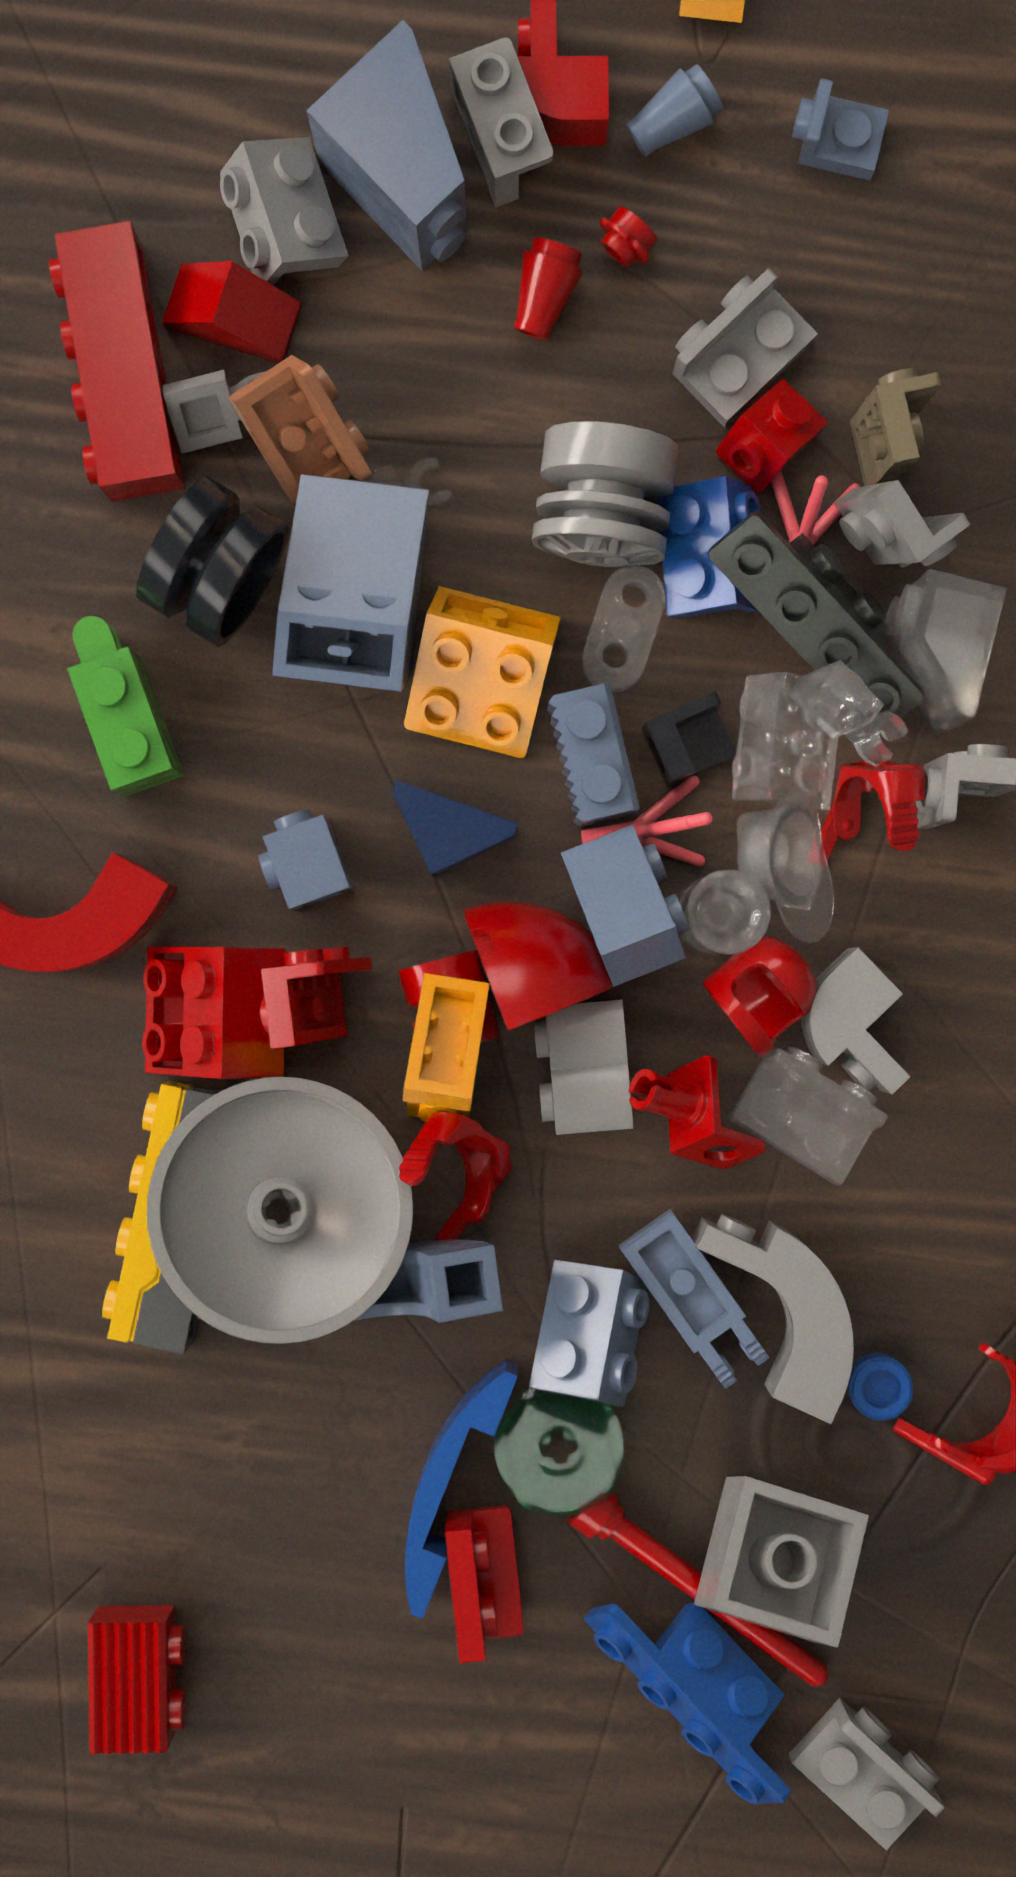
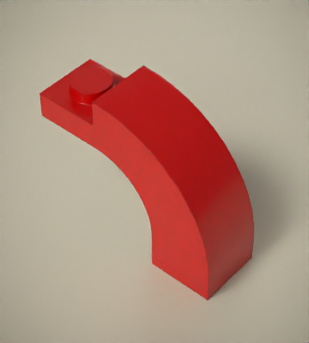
M112 852L89 893L76 906L62 914L37 919L25 915L0 901V965L24 971L65 972L86 969L105 963L129 950L148 934L167 909L179 887L126 856Z

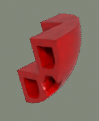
M515 901L491 902L463 909L508 1030L614 988L593 934L572 918L544 906Z

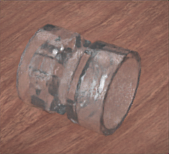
M722 870L704 875L690 882L678 899L689 926L688 931L680 933L683 940L696 951L708 955L742 953L755 946L765 935L771 919L770 900L763 886L749 874L737 870Z

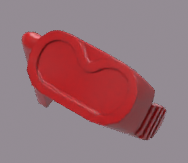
M888 760L856 761L842 764L838 775L834 801L807 862L814 866L825 868L837 839L849 840L857 835L861 825V792H871L874 790L878 793L884 808L889 845L898 851L907 852L913 849L917 844V837L919 836L918 809L915 801L926 799V780L923 765L895 764V761Z
M434 1112L427 1119L407 1153L402 1158L403 1162L399 1166V1177L407 1185L415 1186L420 1184L429 1171L438 1144L452 1145L454 1143L462 1155L466 1173L464 1197L461 1204L435 1237L436 1240L457 1239L469 1223L473 1225L481 1223L485 1219L486 1213H489V1205L493 1200L492 1194L505 1180L513 1167L510 1161L511 1146L501 1138L491 1135L483 1129L482 1125L471 1118L451 1112Z
M981 1341L978 1349L990 1359L999 1361L1006 1370L1010 1380V1402L1000 1424L985 1437L968 1443L949 1441L937 1434L929 1433L901 1417L898 1418L892 1431L977 1482L989 1485L994 1481L997 1473L1006 1475L1016 1470V1362Z

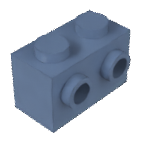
M633 824L561 852L613 987L686 958L678 935L689 930L685 915L676 894L663 898L658 883L668 879L659 853L654 843L642 848Z

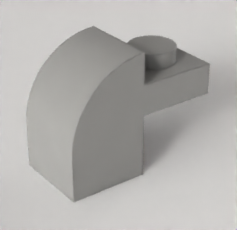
M859 947L847 948L816 978L818 989L811 1009L801 1018L804 1040L818 1063L829 1066L843 1052L848 1059L841 1066L866 1092H869L876 1086L880 1091L892 1095L910 1076L866 1029L898 1000L903 993Z

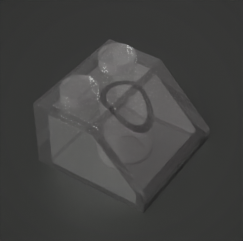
M929 568L914 584H906L901 597H893L886 616L887 620H885V634L892 635L889 653L923 689L924 699L919 706L933 730L946 733L975 717L1007 588Z

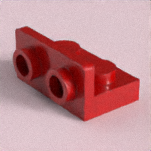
M508 1505L447 1511L445 1538L459 1664L486 1661V1639L519 1636L524 1631L512 1515Z

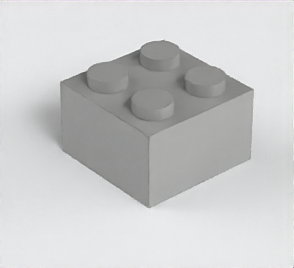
M747 1476L726 1477L694 1605L811 1642L838 1648L869 1515Z

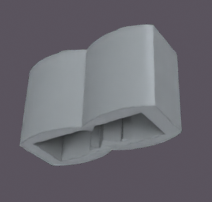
M623 1000L576 1003L546 1015V1019L534 1020L537 1058L550 1057L552 1083L539 1084L542 1122L555 1121L556 1135L633 1129L632 1106L629 1103L631 1093H628L630 1080Z

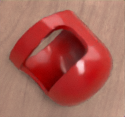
M767 936L754 939L746 944L702 982L714 1002L735 1025L761 1059L774 1048L773 1044L776 1039L811 1009L818 989L816 977L802 955L785 941Z

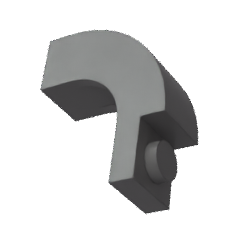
M721 1214L716 1224L701 1217L692 1237L696 1248L764 1279L775 1288L781 1299L785 1314V1334L781 1348L764 1383L770 1395L781 1402L832 1424L849 1383L854 1353L850 1314L843 1294L834 1277L823 1262L803 1242L785 1228L770 1220L758 1243L753 1241L757 1230L734 1218Z

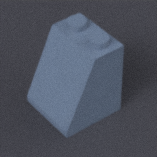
M402 20L306 111L319 164L423 271L435 258L439 262L447 260L458 250L466 238V233L464 232L467 229L465 180L413 30Z

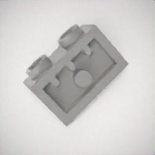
M504 37L449 58L451 93L495 208L519 199L520 174L546 165L553 160L551 143L511 40Z
M770 268L755 281L748 275L742 278L723 298L721 305L725 310L710 325H707L702 319L699 320L681 337L675 346L680 354L677 356L672 374L724 428L815 341L818 335L774 289L778 276Z
M839 1698L791 1750L789 1756L792 1764L887 1851L925 1808L935 1817L943 1811L945 1806L934 1786L939 1781V1777L915 1752L910 1750L903 1756L887 1741L892 1736L890 1731L871 1711L862 1707L856 1713Z

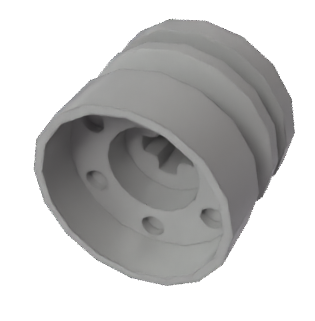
M597 421L568 422L557 424L547 429L540 470L541 477L547 483L564 491L545 493L537 498V514L545 519L533 525V546L544 552L592 566H640L664 561L667 538L659 534V532L669 528L670 512L657 504L645 500L660 499L673 494L679 445L662 434L625 424Z

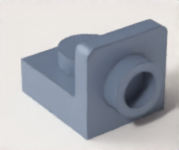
M820 78L813 100L801 98L792 133V138L803 140L797 164L870 181L875 172L889 110L830 96L833 81Z

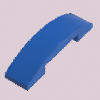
M505 1359L484 1375L468 1391L445 1421L424 1463L411 1509L405 1552L406 1592L411 1615L423 1619L447 1558L446 1539L429 1533L469 1428L471 1427L495 1436L518 1377V1363Z

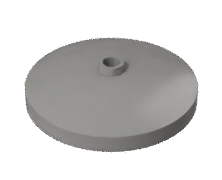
M294 1077L260 1078L231 1086L214 1094L191 1111L170 1135L156 1161L147 1199V1229L156 1264L172 1292L186 1308L199 1319L228 1335L259 1343L284 1344L302 1342L332 1333L358 1318L379 1299L390 1285L403 1261L410 1239L413 1217L411 1186L402 1182L399 1177V1166L403 1162V1157L387 1129L373 1113L346 1093L331 1086ZM279 1200L287 1204L290 1210L287 1222L277 1224L275 1220H268L266 1207L270 1205V1202Z

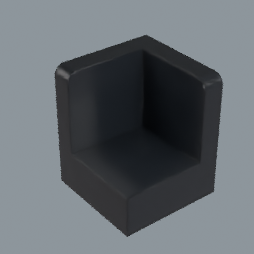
M713 692L649 720L643 726L642 732L667 787L723 763L735 755V749L717 711V708L721 705L717 692Z

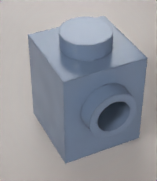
M310 809L301 810L275 820L274 824L277 831L262 836L267 852L259 854L258 858L264 877L271 891L281 887L289 910L297 911L354 890L331 823L325 815L313 818Z

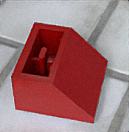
M147 947V965L143 975L146 990V1029L142 1038V1047L145 1054V1073L215 1079L284 1077V1047L271 1049L269 1034L265 1031L261 1022L260 1005L264 997L261 969L285 966L283 953H286V948Z

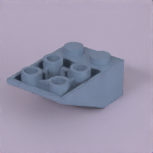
M301 474L278 606L272 676L399 692L407 686L411 676L429 489Z

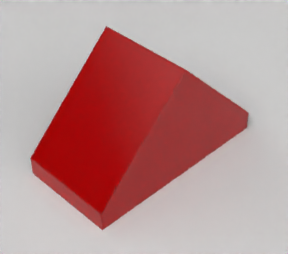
M233 261L182 263L162 325L165 328L278 364L285 360L302 305L300 301Z

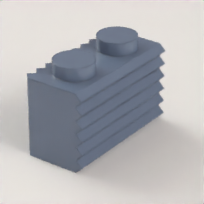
M610 683L553 695L548 703L547 713L551 715L550 725L554 727L553 738L558 740L556 750L561 752L559 762L564 765L562 774L567 777L564 786L570 789L567 798L574 802L570 811L577 814L573 823L579 827H584L636 814L640 807Z

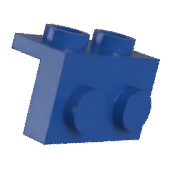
M722 476L675 486L673 494L657 499L658 505L670 512L669 528L660 532L662 536L667 538L665 560L663 561L667 616L680 619L731 609L746 612L758 611L709 559L711 546L754 511L761 513L758 498L752 492L751 486L728 476Z

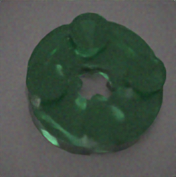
M530 1388L515 1400V1406L507 1412L504 1420L501 1419L494 1438V1455L501 1480L522 1508L547 1516H572L593 1508L597 1503L607 1499L613 1493L616 1487V1480L623 1466V1435L614 1411L607 1404ZM563 1434L566 1443H577V1452L568 1455V1462L555 1464L553 1458L542 1456L541 1449L551 1446V1435Z

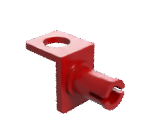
M705 1055L670 1072L667 1077L647 1068L642 1069L631 1080L628 1093L646 1098L641 1099L635 1096L629 1098L631 1106L640 1111H649L668 1118L670 1154L718 1169H727L766 1151L764 1140L721 1127L716 1058ZM718 1146L737 1147L734 1150L724 1152L708 1150Z

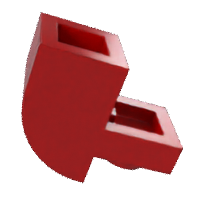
M530 0V18H518L517 57L550 143L561 146H606L609 124L608 56H557L556 0Z

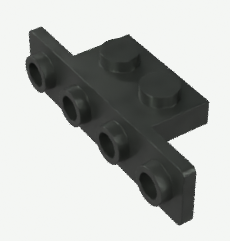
M754 511L711 546L709 559L873 733H881L923 701V689L885 649L884 621L887 620L882 606L867 590L863 589L859 593L855 591L843 577L845 570L840 560L826 545L821 543L815 547L803 533L788 543L760 512Z

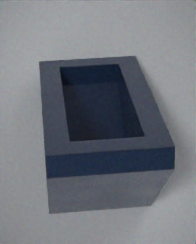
M396 780L392 790L432 877L514 840L518 829V823Z

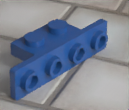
M694 1602L685 1604L655 1644L614 1603L593 1607L588 1611L583 1619L595 1632L593 1638L597 1646L614 1661L623 1662L639 1679L637 1685L641 1693L655 1706L668 1710L682 1724L683 1729L681 1732L685 1740L699 1753L712 1757L727 1772L726 1782L739 1797L751 1804L784 1803L791 1794L790 1788L749 1746L785 1694L703 1607L694 1605Z

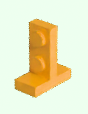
M424 973L403 1090V1101L407 1102L406 1116L419 1117L424 1122L434 1112H451L470 1118L490 983Z

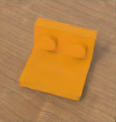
M439 586L425 618L404 727L411 731L517 758L525 757L561 617Z

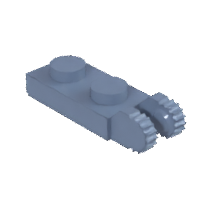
M671 1209L619 1244L622 1253L693 1353L698 1351L725 1389L734 1384L737 1379L724 1355H720L711 1341L729 1328L733 1330L739 1339V1345L742 1350L758 1366L770 1358L744 1322L743 1318L746 1315L703 1254L696 1248L695 1243Z

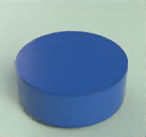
M870 1353L860 1357L853 1363L846 1391L850 1401L861 1414L873 1420L884 1421L893 1419L905 1411L912 1399L913 1383L909 1372L897 1359L884 1353Z

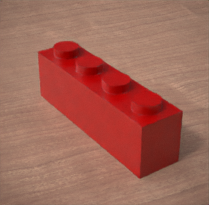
M131 221L54 234L58 258L49 259V269L57 297L66 298L69 320L60 322V331L68 360H77L80 382L71 384V394L79 422L87 421L91 445L82 447V456L89 483L91 485L98 484L99 488L111 502L185 489L177 439L163 397L162 385L167 384L143 246Z

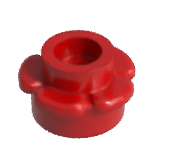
M620 206L609 220L604 217L600 220L599 225L606 233L601 239L600 245L611 257L625 267H629L634 260L641 264H646L649 261L648 258L650 256L648 252L658 241V238L642 219L625 207Z

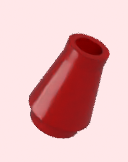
M539 237L534 238L531 250L523 252L518 309L513 326L514 330L536 339L549 341L557 319L583 274V271L578 268L582 257L581 252L557 241Z

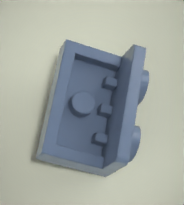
M554 1260L529 1387L624 1407L627 1393L633 1389L637 1378L638 1365L634 1354L638 1332L644 1326L649 1313L647 1286L642 1279L620 1269Z

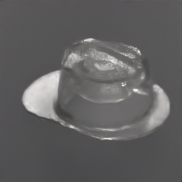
M802 790L788 791L778 800L775 809L751 811L738 817L736 822L738 834L737 863L744 883L765 898L775 900L786 928L794 938L808 944L820 941L829 930L834 910V891L821 840L817 808L811 797Z

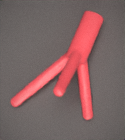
M780 471L771 482L789 538L788 543L803 533L814 545L841 515L839 509L833 503L816 522L828 485L826 476L820 475L816 478L800 527L782 472ZM857 483L851 484L839 498L853 488L861 486Z
M695 775L688 777L634 821L581 830L582 843L584 844L633 824L642 848L654 843L659 854L697 867L703 866L705 863L703 855L653 837L711 824L713 817L708 812L654 822L695 789L700 783L699 778Z

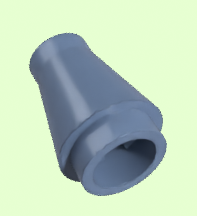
M696 64L686 72L679 68L634 118L625 123V126L640 152L647 157L663 146L713 125L712 117L723 110V104L705 72Z

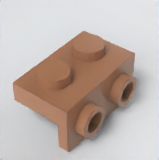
M291 355L230 395L228 399L290 502L295 507L301 474L348 479L353 476L359 481H365L373 476L363 458L370 453L366 440L351 420L343 423L332 402L339 398V394L327 373L319 364L311 368L309 364Z

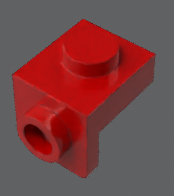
M782 379L740 416L716 448V454L746 484L750 485L756 493H761L782 468L817 437L828 421L802 395Z

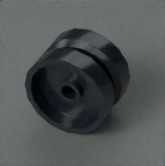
M208 476L198 479L184 492L157 532L142 564L137 580L136 597L142 603L167 618L186 610V627L194 634L219 648L228 643L240 630L267 589L287 544L289 527L286 522L259 506L240 514V499L234 491Z

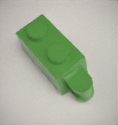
M96 616L82 618L76 623L72 634L81 663L69 667L67 670L110 790L127 797L184 776L142 658L128 646L123 648L115 629L103 619Z

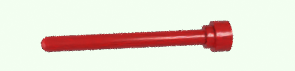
M592 1481L583 1490L571 1508L567 1523L587 1538H592L593 1536H597L601 1540H605L608 1537L695 1600L702 1573L623 1516L624 1508L617 1503L618 1495L599 1481ZM709 1610L811 1686H822L828 1680L829 1671L827 1666L784 1633Z

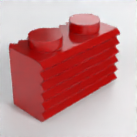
M174 1605L98 1606L88 1621L89 1753L93 1755L100 1753L109 1755L115 1752L120 1755L127 1752L131 1754L140 1752L145 1754L152 1752L162 1754L168 1751L176 1730H184L187 1717L186 1689H176L175 1665H183L185 1661L186 1628L185 1625H175Z

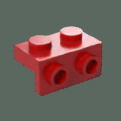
M349 946L283 953L285 966L261 969L264 997L260 1005V1017L263 1028L269 1034L272 1049L348 1036L340 974L371 970L373 968L371 957L350 959Z

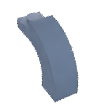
M457 1239L409 1242L403 1261L388 1288L369 1309L355 1320L384 1316L418 1315L441 1323L503 1311L494 1245L477 1240Z

